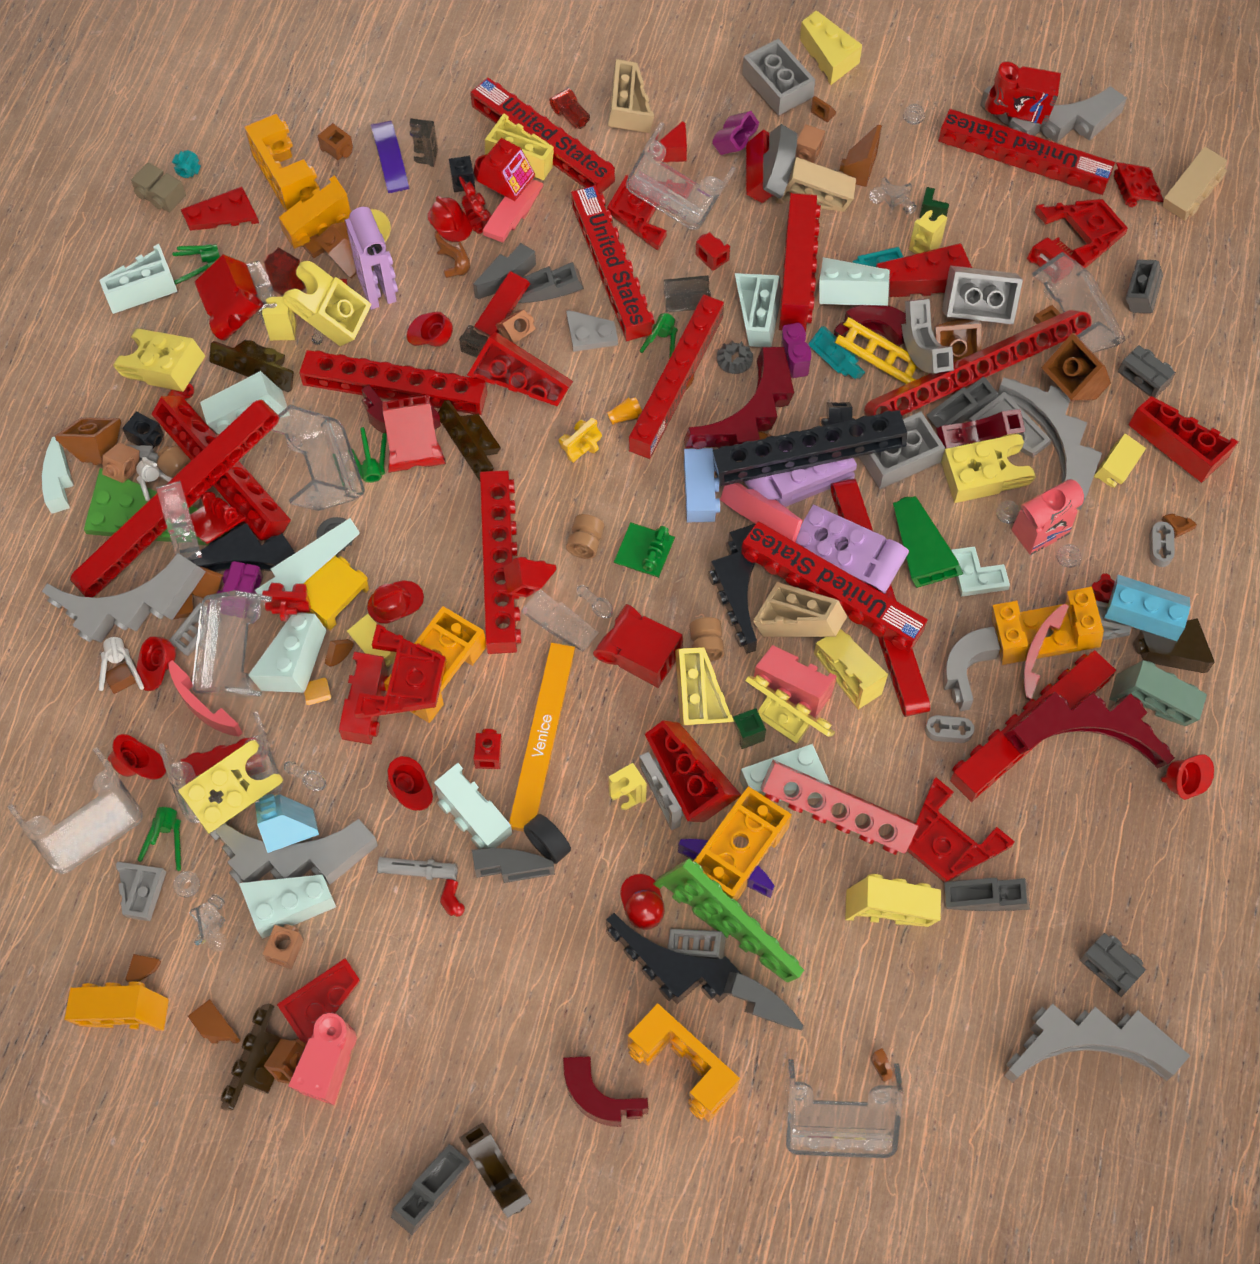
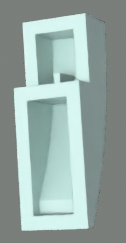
M55 436L52 437L47 448L42 470L44 501L51 514L70 508L65 489L74 486L64 449L56 441Z

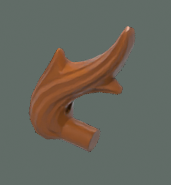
M435 231V240L440 248L437 254L447 255L455 260V267L444 269L445 277L449 278L467 274L470 269V260L462 243L459 242L457 246L450 245L441 238L438 231Z

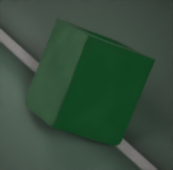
M926 187L919 218H922L930 210L933 212L929 220L936 221L941 215L947 217L949 203L933 200L935 188Z
M757 708L733 716V723L740 736L741 749L765 741L766 728Z

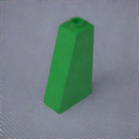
M916 496L904 497L894 502L893 506L903 546L909 550L906 558L911 579L916 588L963 575V570L957 558Z

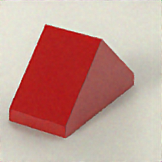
M685 122L679 123L653 146V161L656 163L687 162Z

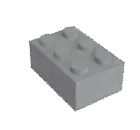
M779 39L743 57L742 75L778 116L813 98L815 79Z
M950 266L942 311L947 317L1014 324L1023 279L1017 273Z
M922 412L903 419L907 430L906 447L859 456L879 489L941 462L945 447Z

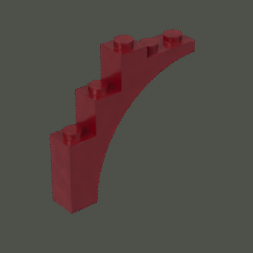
M762 347L756 360L758 368L757 387L750 401L741 410L722 421L704 426L689 427L684 438L685 448L702 449L704 447L720 448L722 446H733L746 441L760 440L758 431L772 430L778 417L776 407L789 406L795 393L784 347Z
M1054 692L1045 697L1004 734L1020 754L1054 735L1069 732H1091L1109 736L1126 743L1145 756L1157 769L1168 765L1175 759L1170 753V748L1154 734L1152 727L1148 723L1143 722L1141 718L1148 712L1144 709L1140 699L1131 693L1120 698L1107 709L1104 700L1093 692L1083 697L1070 709L1066 699Z

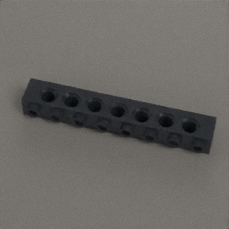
M900 410L886 411L882 414L862 416L858 419L839 421L826 426H816L803 431H792L788 434L769 436L756 441H746L733 446H722L713 450V462L719 485L724 486L906 447L907 430Z

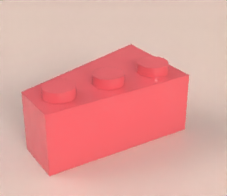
M772 645L756 665L754 677L759 675L769 682L768 687L774 691L780 689L790 696L789 701L797 705L800 703L811 710L809 714L815 718L832 697L837 676L832 673L828 676L817 672V666L810 664L807 667L797 662L799 660L797 656Z

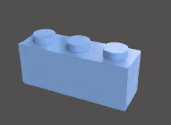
M713 448L684 449L687 523L715 522L716 513H720V498H715V492H719L718 478H714V471L716 470L713 462Z

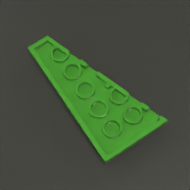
M100 468L84 531L90 535L112 536L148 501L145 500L140 484L128 479L121 483L102 475L103 469ZM147 488L150 499L158 493ZM190 506L155 541L208 546L209 543L206 544L179 524V521L197 511L198 508ZM231 529L217 538H222L223 536L229 534Z
M687 859L659 876L653 883L659 889L664 886L673 892L672 898L678 903L683 902L692 906L694 915L716 931H722L726 938L731 935L741 942L739 948L746 953L748 951L756 953L760 956L761 964L788 983L798 979L805 971L794 956L787 954L780 947L777 939L768 935L756 919L749 917L736 900L729 898L722 891L719 883L711 880L703 872L702 867L698 863Z

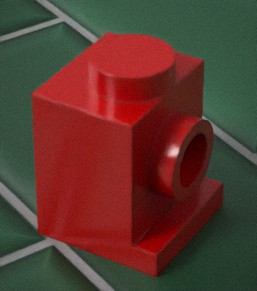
M709 232L701 235L696 241L695 255L714 271L730 260L731 246L729 244L724 246L719 238L714 237Z
M483 729L482 733H476L473 756L475 769H501L502 736L497 734V731L494 729Z

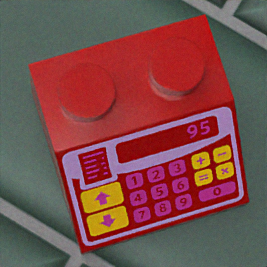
M500 138L481 161L477 182L516 201L533 180L535 173L522 149L510 141Z

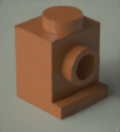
M334 123L317 135L320 150L326 151L336 160L342 157L347 158L351 155L353 149L351 136Z
M281 1039L264 1067L278 1082L289 1084L306 1044L298 1039L293 1041Z

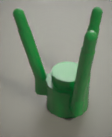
M217 244L178 246V252H173V256L200 254L202 263L207 262V264L174 281L175 285L206 271L220 257Z
M667 313L659 315L656 324L653 326L652 334L645 340L640 353L645 351L649 343H652L657 335L660 337L671 335L669 352L671 357L675 349V339L678 331L674 327L676 320L672 315Z
M361 427V438L365 454L363 464H360L353 449H350L349 452L358 470L359 478L368 483L377 482L385 474L384 462L387 434H382L378 463L376 459L370 456L365 428Z
M169 807L157 808L155 818H153L151 828L139 854L138 862H142L150 843L151 845L156 844L160 832L170 833L171 829H174L176 870H181V820L176 819V810Z

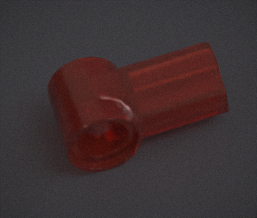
M566 88L549 99L553 111L557 115L562 114L574 128L582 129L590 120L589 113L578 103L576 95L570 88Z

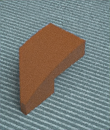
M210 999L188 1015V1018L201 1036L207 1038L211 1044H218L219 1041H231L232 1043H239L241 1041Z

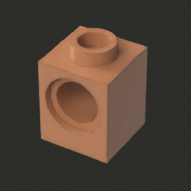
M805 124L797 139L795 158L798 157L815 163L824 145L825 131Z
M525 309L514 312L496 324L500 334L513 343H516L536 329L533 325V317ZM515 320H518L521 324L519 332L514 328Z
M119 442L103 455L102 475L121 483L125 482L137 472L136 467L139 463L140 451Z
M284 924L283 927L274 925L262 954L267 962L292 970L304 941L296 927ZM290 940V945L286 949H278L280 942Z

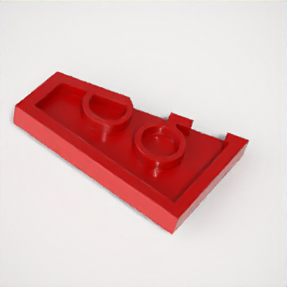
M242 186L180 209L190 231L217 228L218 225L223 224L240 226L239 223L241 222L259 223L258 217Z
M344 958L279 1002L277 1006L300 1041L307 1045L309 1038L314 1033V1025L317 1019L327 1013L336 1014L360 983V979L346 958Z

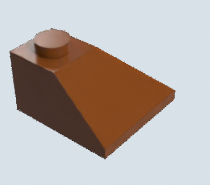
M878 124L849 150L846 159L842 158L839 171L856 178V185L867 187L878 152L882 125Z
M346 223L331 224L315 240L352 279L357 273Z
M951 320L935 326V338L942 346L952 347L953 363L981 350V323L978 320ZM980 362L977 364V369L980 368Z
M81 417L55 435V439L81 462L100 465L103 464V455L117 444L121 419Z

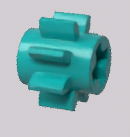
M189 150L180 151L179 155L175 154L172 161L175 164V172L183 178L193 177L194 174H198L201 165L198 164V156Z

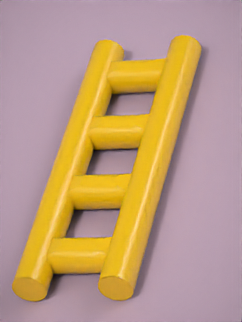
M849 317L846 319L844 325L850 329L845 338L838 335L834 343L905 384L916 380L912 376L918 367L906 350ZM857 333L869 339L865 349L853 343ZM877 345L889 351L885 361L873 355ZM897 356L909 363L905 372L892 366Z

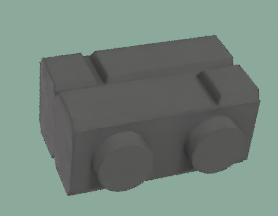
M1136 261L1135 271H1133L1126 295L1130 312L1153 313L1163 278L1159 261Z
M1140 345L1122 361L1118 370L1121 375L1154 398H1157L1170 385L1176 374L1171 365L1161 362L1154 356L1151 350L1144 349Z
M1106 933L1080 959L1086 967L1120 997L1147 970L1143 967V962L1138 956L1132 953L1129 955L1115 936H1108Z

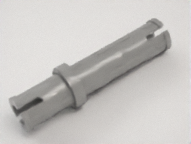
M379 857L377 871L379 874L426 877L427 880H433V878L456 880L458 865L457 863L435 862L434 859L417 861Z

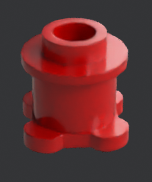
M1107 573L1102 574L1100 580L1092 584L1095 600L1109 603L1115 583Z

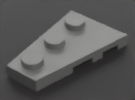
M1006 392L969 418L970 422L1002 411L1020 409L1026 431L1019 434L1024 440L1020 451L1033 458L1051 444V439Z
M649 752L640 755L639 766L670 829L673 830L680 827L681 817L683 816L682 809L673 795L668 781L662 776L661 767L657 759H653Z

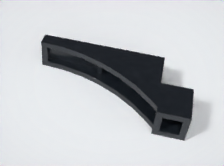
M246 523L242 526L234 527L229 534L222 538H216L211 541L205 548L193 551L188 555L187 559L199 567L214 572L229 569L233 561L244 563L245 565H256L261 570L271 571V568L292 556L295 552L283 533L278 536H271L261 545Z
M756 524L729 532V540L726 542L729 555L711 561V571H708L711 584H716L718 588L717 596L721 605H725L728 611L726 612L727 620L730 626L734 625L737 631L735 633L737 643L740 647H744L746 654L756 651L757 638L750 620L747 596L750 577L756 562L748 561L741 554L743 541Z
M615 913L606 919V927L608 928L606 932L614 942L620 941L625 947L623 951L627 957L633 962L637 960L643 967L641 969L648 980H655L660 985L659 991L668 1001L672 999L678 1004L701 984L703 993L710 1000L714 998L720 1003L728 996L723 991L729 972L742 974L726 956L722 959H709L674 952L644 938L626 925Z

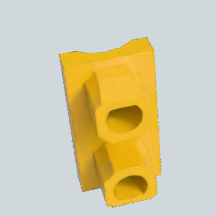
M594 418L589 419L587 422L580 419L575 424V433L572 436L564 434L559 438L561 448L573 463L587 451L596 453L599 449L597 442L602 437V434L597 427V420Z

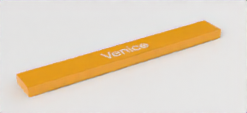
M551 643L510 816L509 823L512 830L524 832V826L539 813L574 659V646Z

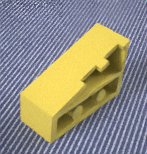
M817 10L802 21L800 41L811 57L816 59L819 69L824 71L830 85L860 63L862 44Z
M840 629L836 637H825L816 643L815 656L829 673L837 676V684L858 710L882 695L888 674L853 641L850 635Z
M705 648L675 650L680 724L734 722Z
M870 874L846 890L845 920L854 921V917L864 916L870 917V922L879 923V918L895 920V924L929 927L940 921L941 890L931 888V885L926 883L914 885L907 883L904 879L888 880L883 879L882 875Z

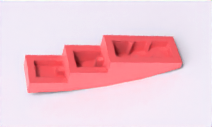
M532 180L516 201L505 196L484 227L483 235L504 243L509 232L515 230L521 218L525 219L540 193L543 183Z
M739 482L724 485L720 498L723 503L755 524L759 521L796 542L802 519L778 501L767 499L756 490L747 489Z

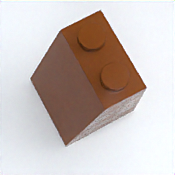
M1072 333L1041 367L1071 400H1096L1111 384L1105 365L1075 333Z

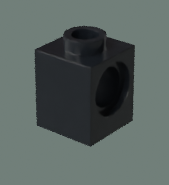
M471 157L450 158L449 166L454 193L464 191L459 179L460 176L466 183L471 182L475 188Z
M137 411L122 428L128 441L138 446H153V449L161 443L164 436L158 422Z

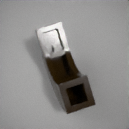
M483 1122L459 1137L507 1218L521 1212L525 1206L532 1203Z

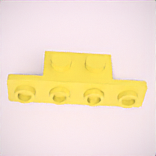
M748 676L746 678V682L767 695V698L758 710L761 719L795 743L800 742L810 725L828 737L834 735L835 731L830 729L831 723L821 717L816 719L809 714L811 710L800 703L795 705L790 702V696L782 690L777 689L775 692L768 687L769 682L761 676Z

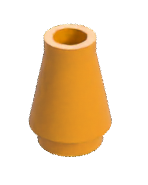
M628 397L611 411H608L607 415L611 424L614 425L619 422L639 418L638 416L642 413V409L636 397L631 399Z

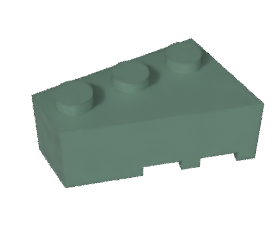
M1143 660L1116 675L1109 700L1117 702L1118 698L1120 699L1131 693L1140 699L1143 707L1156 711L1155 716L1188 726L1200 720L1207 694L1200 691L1197 686L1187 684L1178 679L1176 675L1157 668L1154 663Z

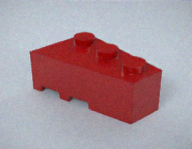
M354 651L353 660L356 662V670L354 676L349 675L348 683H351L348 699L344 700L339 733L342 740L371 745L373 737H377L379 733V716L355 718L354 712L359 693L384 697L386 692L384 682L389 677L384 656Z

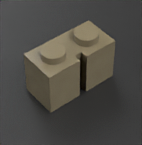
M147 162L131 179L134 193L140 199L150 201L156 208H162L170 213L186 196L182 181L168 173L160 179L164 174L163 171Z

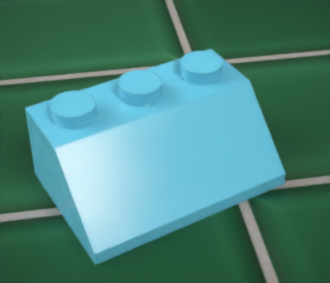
M1117 575L1104 618L1177 641L1186 626L1191 608L1190 597Z
M274 794L265 795L259 799V802L255 803L257 825L268 853L319 835L315 813L312 808L280 794L276 796Z

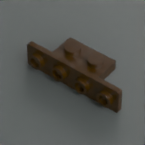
M244 340L234 348L216 341L210 344V363L247 377L261 371L281 390L286 392L292 390L294 372L281 366L285 360L284 354L277 352L273 348L258 345L251 340Z
M445 400L438 411L440 422L480 481V472L493 471L494 469L487 456L498 454L501 447L479 414L460 416L450 400Z
M272 1004L262 1005L254 1013L252 1019L254 1025L251 1033H248L243 1040L242 1049L244 1050L241 1058L237 1059L233 1065L231 1083L225 1087L221 1095V1101L223 1102L221 1109L227 1111L235 1108L243 1085L264 1094H269L275 1078L264 1065L282 1039L265 1031L275 1007Z

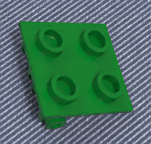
M630 522L614 563L659 578L675 536L669 535V529L665 526H660L658 529L653 530Z

